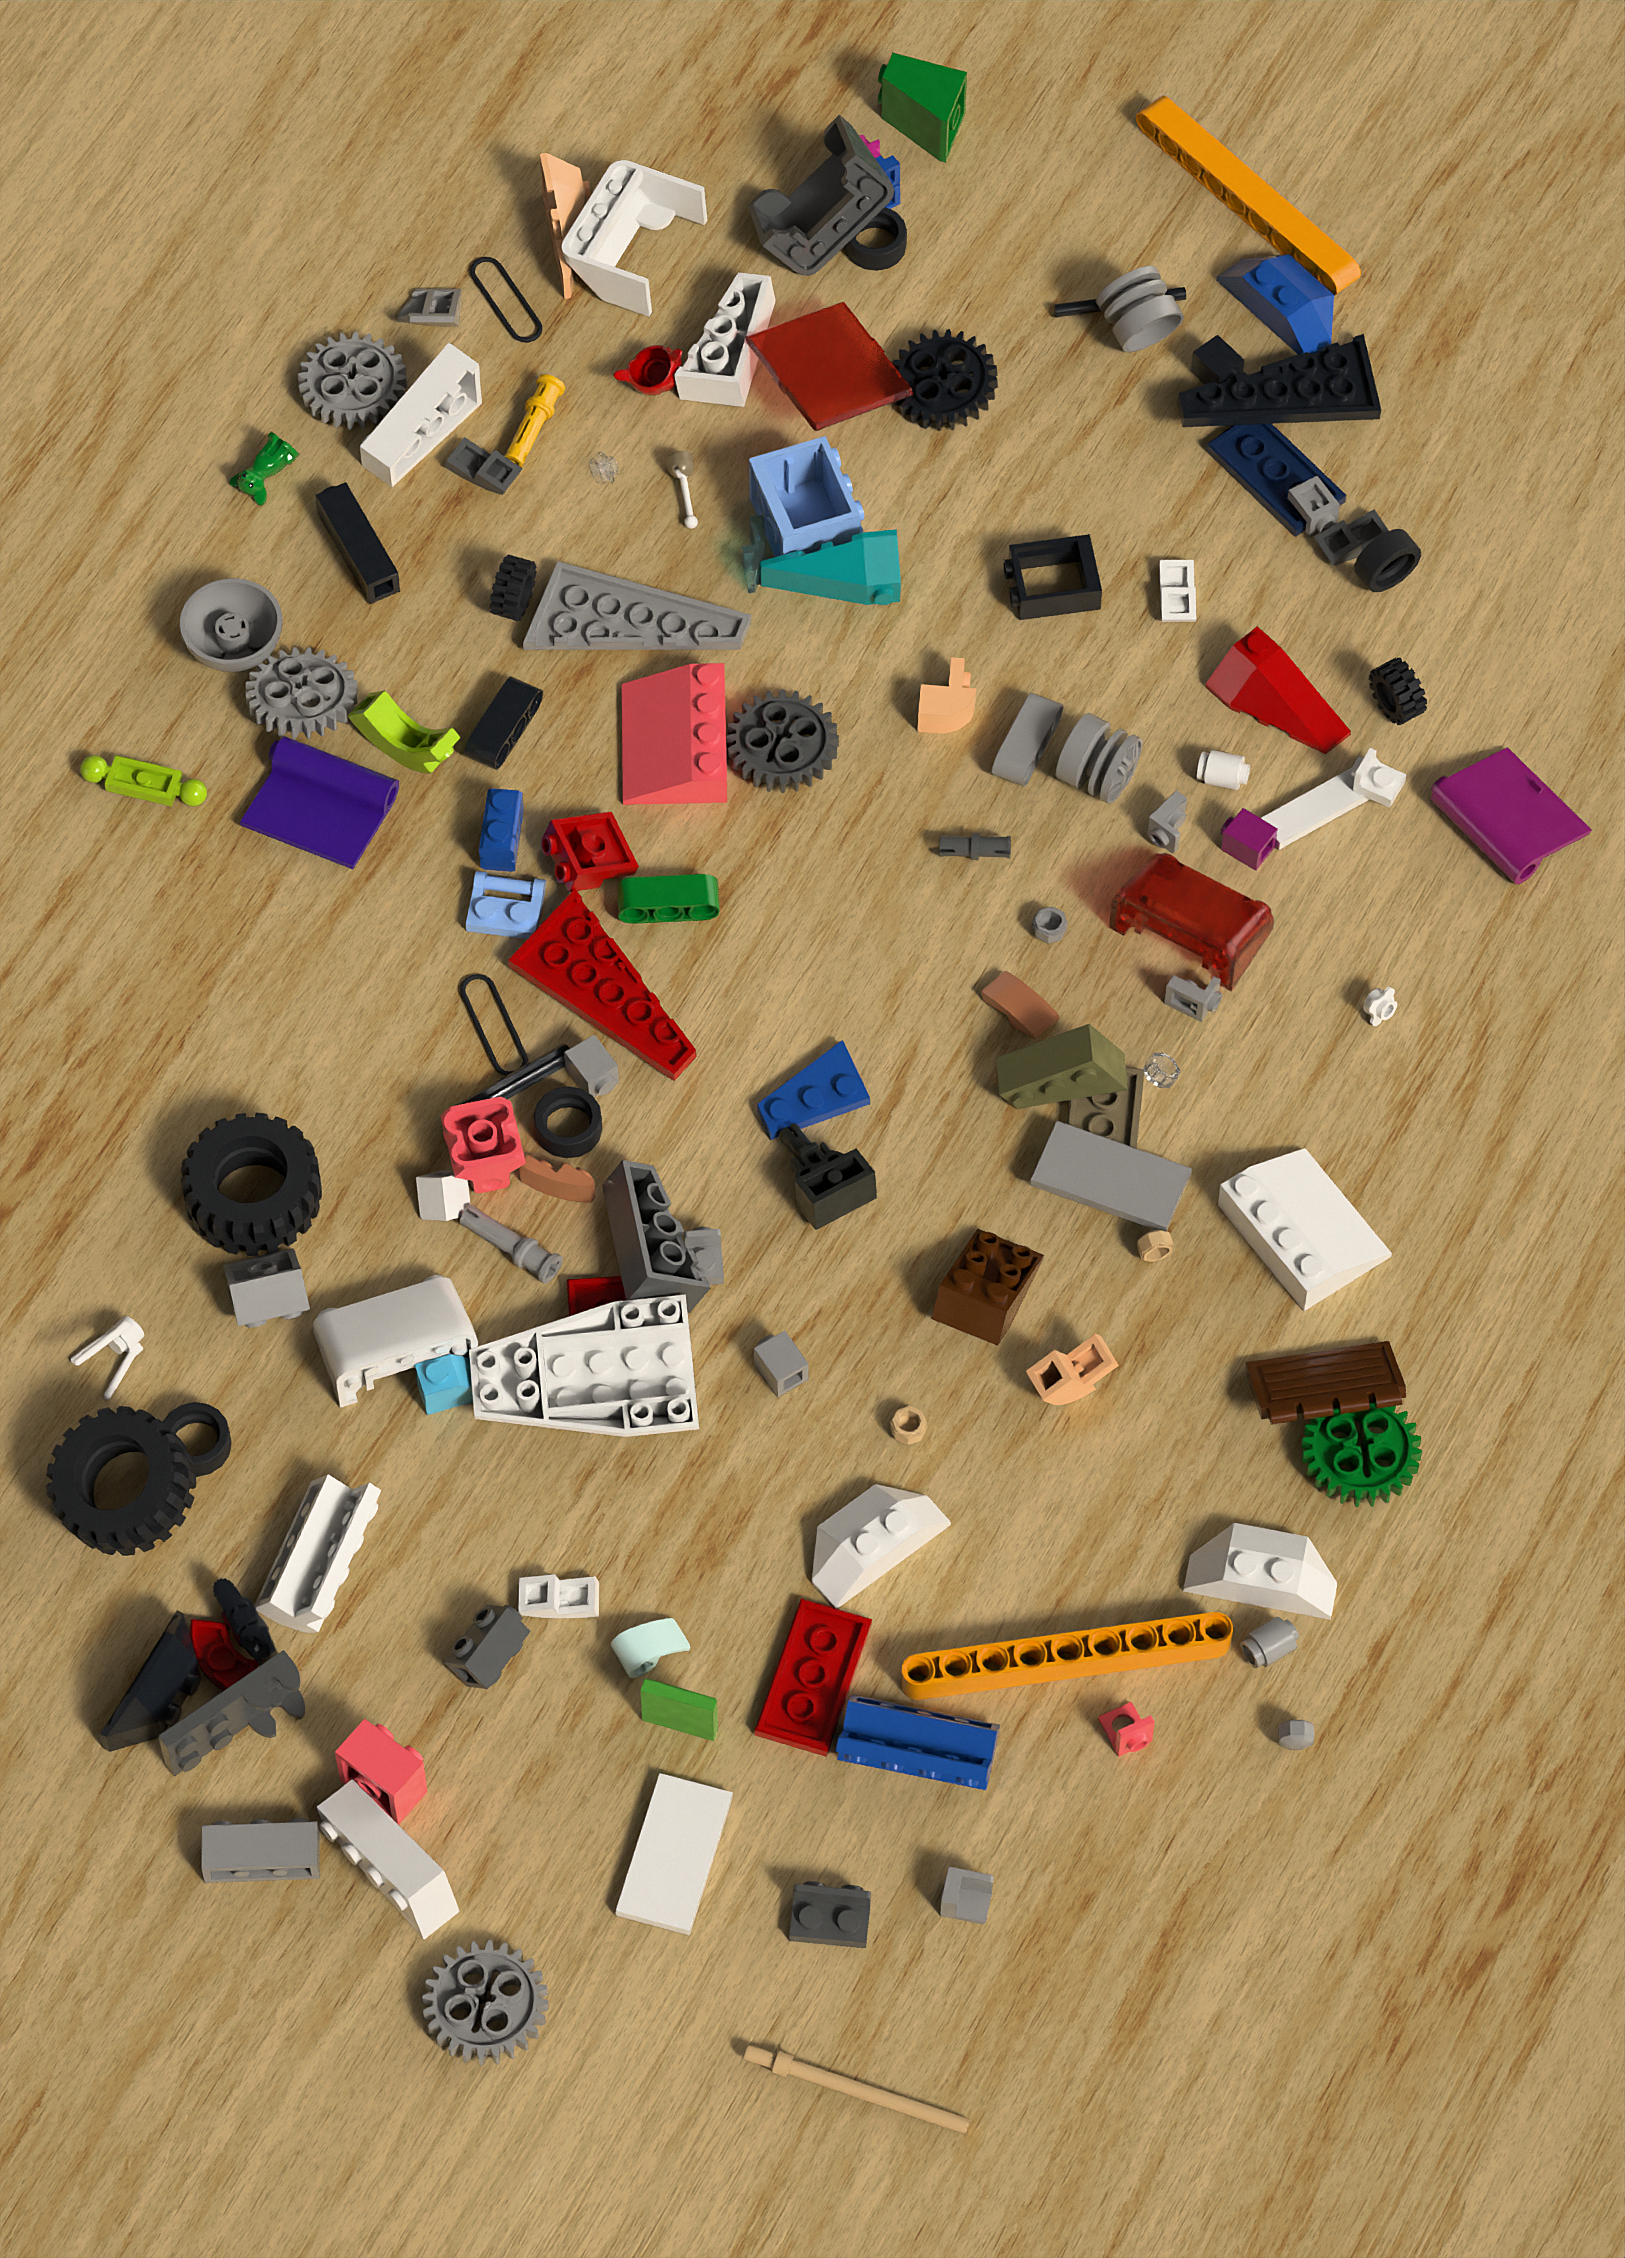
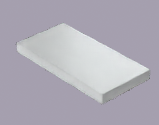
M659 1773L618 1901L616 1916L690 1935L732 1802L733 1792Z

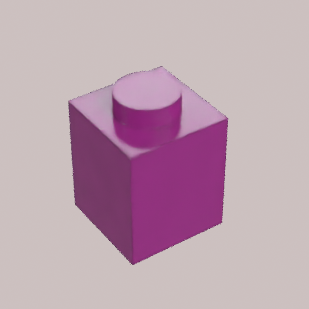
M1242 808L1235 818L1231 816L1224 823L1220 832L1223 835L1221 850L1257 871L1276 846L1278 828Z

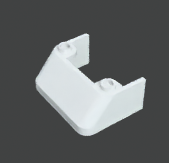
M621 160L614 162L608 167L562 242L564 260L600 299L649 317L652 313L649 280L615 266L640 226L651 230H660L667 227L675 215L705 225L708 220L704 187L631 161Z

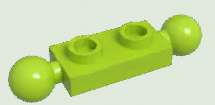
M97 755L88 756L82 761L80 766L81 775L86 781L98 783L106 779L105 789L108 792L171 807L176 796H179L183 803L191 807L201 805L207 798V788L202 781L189 779L181 783L183 776L180 770L115 755L112 766L107 765L106 761Z

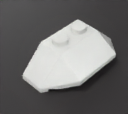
M875 1484L817 1526L812 1585L833 1608L838 1609L949 1527L951 1522L927 1495Z
M1233 1523L1190 1555L1183 1592L1331 1620L1337 1582L1307 1536Z

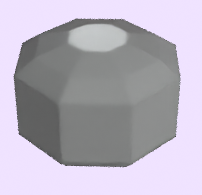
M1052 906L1039 909L1033 918L1032 927L1036 938L1048 944L1061 941L1067 932L1068 922L1065 913Z
M1288 1720L1280 1723L1278 1726V1745L1289 1750H1302L1314 1744V1725L1305 1720Z

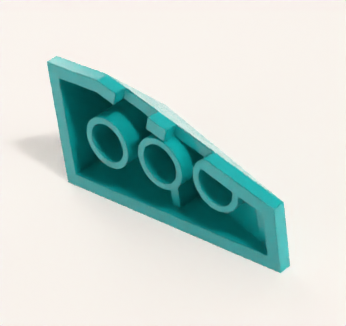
M897 529L862 532L852 535L851 542L834 546L833 542L830 541L821 544V549L816 552L806 554L803 551H795L760 561L761 586L864 605H888L892 602H900L901 577Z

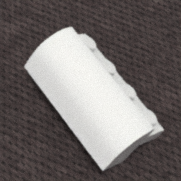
M325 1475L311 1481L254 1605L256 1610L286 1627L305 1633L319 1632L324 1619L334 1607V1596L339 1586L349 1574L348 1565L353 1554L359 1550L363 1543L364 1536L362 1534L367 1523L377 1512L378 1504L376 1501L381 1490L371 1483L351 1489L330 1475Z

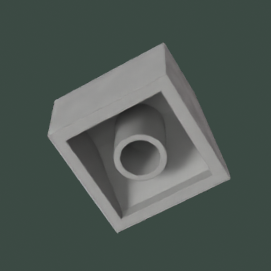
M294 1248L223 1264L238 1326L258 1327L265 1324L267 1319L280 1316L282 1319H292L302 1315V1311L310 1310L301 1267Z

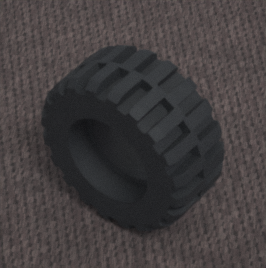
M257 1112L255 1117H246V1113L235 1114L236 1119L227 1121L226 1118L215 1122L216 1127L214 1129L205 1128L198 1134L199 1143L194 1141L187 1149L188 1158L183 1160L181 1167V1184L189 1220L193 1221L194 1229L200 1236L207 1235L208 1243L214 1247L220 1248L223 1244L225 1245L226 1252L236 1255L239 1250L246 1251L247 1256H258V1251L267 1250L268 1254L279 1251L278 1246L283 1243L286 1246H290L296 1242V1234L298 1232L305 1234L312 1226L311 1218L317 1217L320 1209L319 1200L322 1199L318 1159L315 1156L314 1147L310 1140L304 1139L303 1132L296 1126L288 1128L287 1120L277 1116L274 1120H270L267 1114ZM251 1165L272 1168L285 1178L283 1185L274 1195L255 1203L236 1202L228 1199L218 1191L219 1186L230 1173Z
M119 1406L117 1413L107 1407L99 1409L97 1411L98 1416L95 1418L87 1414L79 1419L81 1425L73 1430L69 1427L63 1434L66 1440L62 1446L56 1444L51 1453L56 1458L54 1464H48L46 1476L52 1480V1483L46 1485L47 1497L53 1501L51 1508L55 1516L62 1521V1525L84 1544L92 1549L97 1548L102 1553L113 1555L118 1551L122 1556H129L135 1554V1548H140L143 1552L154 1549L155 1545L153 1542L158 1539L163 1542L168 1540L172 1536L169 1530L175 1524L181 1527L186 1517L182 1514L185 1507L189 1509L192 1507L195 1497L189 1493V1490L196 1487V1475L190 1471L195 1466L192 1456L186 1451V1445L161 1420L156 1419L144 1410L139 1409L135 1412L131 1407ZM129 1452L145 1454L149 1462V1476L141 1494L133 1502L120 1509L100 1510L97 1508L94 1502V1485L101 1469L110 1460L121 1454Z

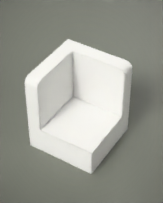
M446 1170L416 1177L419 1210L422 1220L448 1221L461 1217L464 1211L469 1214L471 1213L467 1210L470 1206L468 1180L455 1178L453 1171Z

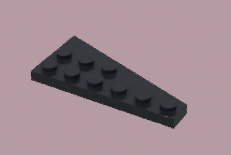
M1364 334L1353 337L1352 342L1339 345L1338 342L1327 345L1326 350L1315 354L1305 352L1261 366L1260 371L1249 375L1246 372L1236 374L1233 380L1221 384L1214 381L1180 392L1177 399L1182 427L1380 419L1382 411Z

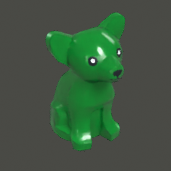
M271 431L267 435V443L256 455L252 467L245 468L240 473L234 475L229 481L231 486L239 487L245 494L254 496L256 503L260 506L264 505L267 500L264 480L279 473L287 465H292L300 455L289 443L283 441Z

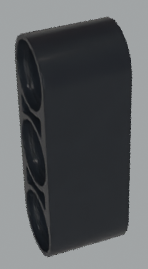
M510 676L468 738L464 751L465 756L498 770L539 709L543 698V690Z

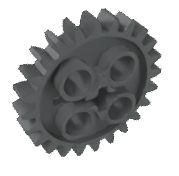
M781 689L779 697L774 698L772 693L767 691L766 700L762 701L755 695L753 696V706L743 703L742 713L734 712L733 723L728 724L726 746L729 747L728 758L733 759V769H742L743 780L753 776V786L757 787L762 782H765L768 792L771 791L774 785H779L781 793L785 792L786 785H791L797 792L799 791L800 782L803 781L808 787H811L812 776L822 780L823 769H832V759H837L839 735H837V723H832V713H823V703L812 706V696L809 695L801 701L799 700L798 691H795L792 697L789 698L786 697L784 689ZM772 720H780L781 722H771V721H772ZM803 734H808V735H812V736H810V737H803V736H801V735H803ZM762 745V746H764V747H762V748H756V747H753V746ZM785 760H793L794 762L787 763V762H784V761H785Z

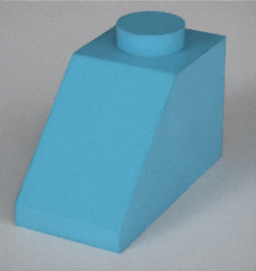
M448 1354L414 1364L417 1386L427 1415L473 1402L470 1357Z

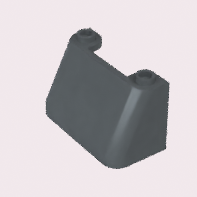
M840 115L824 130V144L833 154L789 197L777 189H767L759 193L747 205L762 246L800 275H813L823 268L891 201L894 195V188L887 174L853 126Z

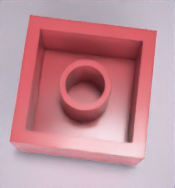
M364 1719L335 1751L339 1779L344 1785L353 1779L399 1825L428 1792L423 1757L411 1746L406 1745L402 1747L394 1741L393 1734L383 1725L377 1723L374 1726Z

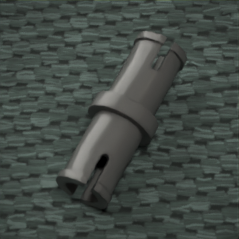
M972 832V836L941 834L940 857H971V860H979V857L1010 859L1011 836H980V833Z

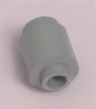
M1275 1617L1248 1633L1246 1640L1241 1642L1240 1646L1245 1658L1254 1668H1258L1261 1665L1267 1667L1297 1649L1296 1640L1299 1639V1635L1294 1625L1288 1619L1283 1621L1280 1617Z

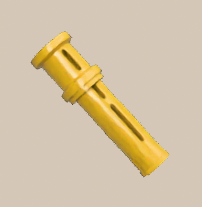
M542 374L537 378V388L533 396L529 397L525 403L526 414L504 455L521 468L524 466V462L544 421L553 416L555 412L553 406L557 398L565 392L563 382L549 374Z

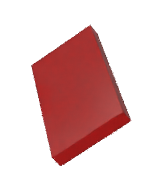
M801 1598L755 1727V1736L827 1757L872 1626V1619Z

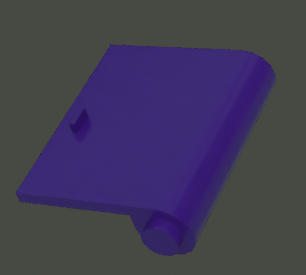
M285 736L280 741L276 740L272 744L268 756L269 760L272 761V772L241 819L240 826L354 869L393 806L399 790V780Z

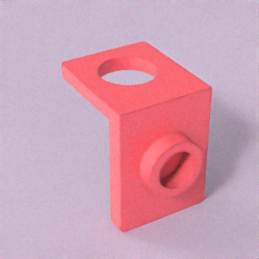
M1132 1702L1109 1711L1098 1718L1118 1757L1128 1752L1139 1751L1152 1742L1155 1721L1151 1715L1141 1719ZM1118 1717H1128L1133 1721V1724L1118 1730L1117 1733L1112 1727L1113 1721Z

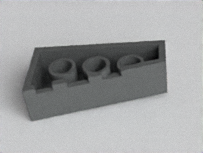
M622 1160L602 1184L626 1301L686 1294L687 1313H690L710 1290V1285L706 1277L699 1276L695 1267L699 1263L693 1250H687L681 1237L684 1233L680 1221L676 1220L668 1209L671 1202L653 1165Z

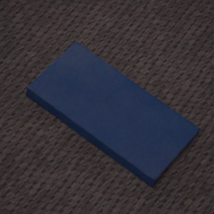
M1273 424L1234 425L1206 445V452L1294 537L1306 530L1307 522L1288 499L1290 489L1318 476L1340 505L1346 502L1347 495Z

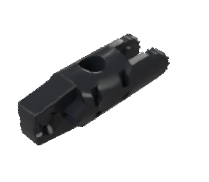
M226 1578L217 1579L214 1582L213 1593L223 1609L221 1613L222 1619L232 1630L238 1644L261 1666L278 1654V1650L269 1632V1627L258 1614L250 1598L242 1597L230 1580Z

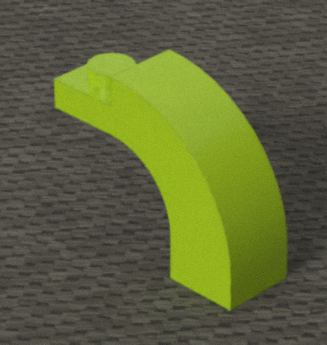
M385 690L369 693L347 715L360 732L379 750L401 765L420 773H432L442 761L446 760L453 753L454 748L452 746L461 738L452 727L433 730L421 726L407 716Z

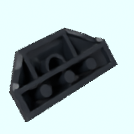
M178 1610L175 1612L172 1620L111 1718L102 1729L100 1737L105 1750L111 1752L159 1738L158 1736L165 1732L168 1726L172 1727L178 1722L182 1713L181 1705L188 1695L193 1696L201 1682V1676L186 1620L182 1612Z

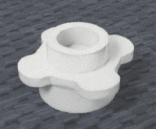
M1387 987L1385 990L1377 988L1367 996L1363 1009L1371 1016L1370 1024L1373 1026H1378L1382 1020H1387L1394 1014L1397 1002L1394 1001L1393 995L1395 990L1393 988Z

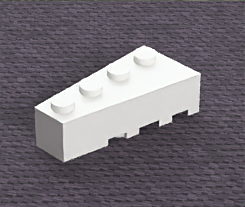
M448 343L373 432L365 437L360 446L362 466L393 487L482 404L479 363Z
M353 1779L317 1806L322 1820L319 1827L326 1838L332 1843L336 1840L341 1845V1849L353 1865H358L364 1871L370 1882L376 1888H379L423 1939H426L460 1912L444 1870Z

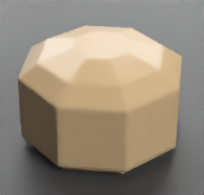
M1162 1230L1148 1232L1137 1241V1249L1141 1260L1149 1262L1164 1259L1173 1252L1174 1248L1170 1232Z
M909 1405L895 1411L890 1421V1429L895 1440L909 1445L922 1440L927 1430V1421L922 1410Z

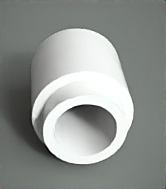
M1211 750L1210 753L1202 752L1198 763L1197 779L1204 780L1207 785L1238 790L1240 784H1247L1250 764H1246L1245 757L1215 750Z

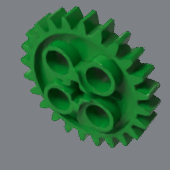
M1369 1403L1370 1409L1366 1411L1339 1414L1338 1408L1333 1409V1416L1311 1419L1312 1425L1306 1424L1304 1435L1306 1437L1302 1438L1301 1448L1306 1450L1303 1452L1302 1462L1310 1463L1307 1467V1476L1318 1475L1315 1487L1318 1488L1327 1484V1497L1332 1496L1335 1492L1341 1493V1504L1348 1497H1353L1355 1507H1359L1362 1498H1367L1369 1505L1374 1507L1377 1496H1380L1385 1503H1388L1390 1491L1398 1496L1402 1495V1484L1411 1486L1412 1474L1418 1473L1420 1464L1417 1461H1420L1422 1456V1450L1418 1448L1421 1443V1436L1413 1435L1417 1424H1405L1408 1417L1407 1411L1396 1414V1406L1376 1409L1374 1403ZM1353 1421H1358L1360 1425L1361 1446L1363 1452L1367 1453L1365 1464L1370 1476L1369 1478L1365 1477L1363 1473L1362 1451L1360 1446H1356L1358 1433ZM1379 1427L1384 1433L1375 1434L1368 1428ZM1343 1432L1348 1437L1339 1439L1334 1437L1332 1433ZM1386 1460L1391 1463V1466L1382 1467L1375 1461ZM1350 1465L1355 1470L1352 1472H1345L1341 1470L1339 1466Z

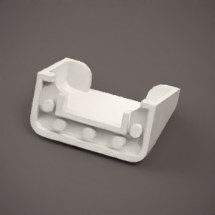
M441 1275L430 1276L422 1283L338 1309L327 1308L321 1311L313 1322L314 1335L340 1408L357 1403L356 1392L364 1385L367 1391L374 1389L373 1380L414 1368V1364L448 1354L470 1357L469 1350L478 1347L474 1328L451 1279Z

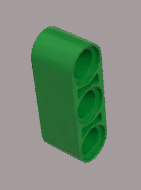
M709 874L631 877L619 881L616 886L618 918L628 924L704 921L716 918L720 913L718 880Z

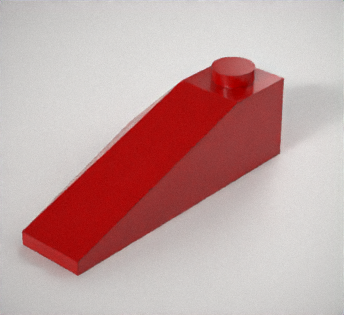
M1258 626L1232 645L1205 684V687L1229 709L1239 714L1241 711L1258 718V723L1267 727L1271 724L1288 732L1290 738L1324 754L1330 752L1351 735L1350 729L1286 652Z

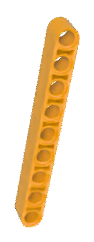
M1161 96L1136 114L1138 127L1151 141L1282 255H1291L1334 296L1360 278L1361 270L1352 256L1171 99Z
M1209 1612L911 1655L904 1660L902 1664L901 1688L907 1697L913 1700H924L1213 1659L1224 1656L1231 1646L1233 1624L1227 1615L1220 1612ZM1210 1631H1218L1224 1637L1220 1639L1210 1638L1207 1635V1633ZM1174 1636H1180L1187 1642L1175 1644L1169 1639ZM1138 1641H1143L1147 1643L1150 1647L1144 1650H1140L1135 1648L1132 1644ZM1098 1647H1108L1113 1652L1108 1655H1102L1095 1649ZM1062 1652H1070L1076 1657L1072 1660H1064L1058 1655ZM1026 1657H1032L1038 1663L1026 1665L1021 1660ZM989 1662H995L1001 1668L996 1671H990L984 1665ZM950 1668H959L964 1673L959 1676H952L946 1671ZM914 1673H922L927 1678L923 1681H914L909 1676Z

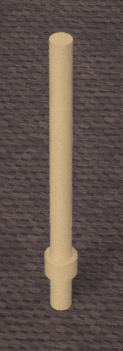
M748 2045L745 2052L744 2060L772 2069L773 2074L785 2078L791 2075L965 2135L967 2133L970 2119L796 2061L794 2060V2055L782 2051L775 2054Z

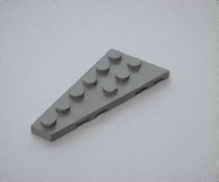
M557 561L523 641V649L741 650L751 625V615Z

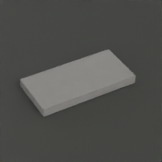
M1056 1121L1031 1178V1186L1140 1225L1167 1232L1191 1176L1192 1168Z

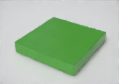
M644 1679L640 1690L643 1721L707 1740H715L718 1732L716 1698L652 1679Z

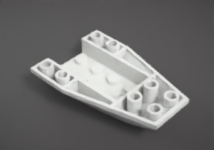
M686 1294L611 1302L469 1350L475 1419L622 1437L699 1429Z

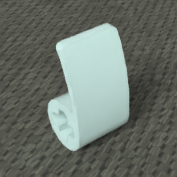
M666 1618L641 1624L620 1633L611 1642V1648L630 1678H636L652 1670L661 1656L689 1651L690 1644L673 1618Z

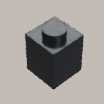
M1216 335L1193 351L1191 372L1204 385L1214 381L1221 384L1233 380L1234 375L1243 373L1244 359L1219 335Z

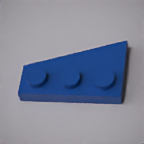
M842 1040L757 1104V1112L770 1140L778 1138L781 1130L785 1127H788L793 1132L790 1129V1124L796 1123L800 1129L867 1106L870 1104V1096Z

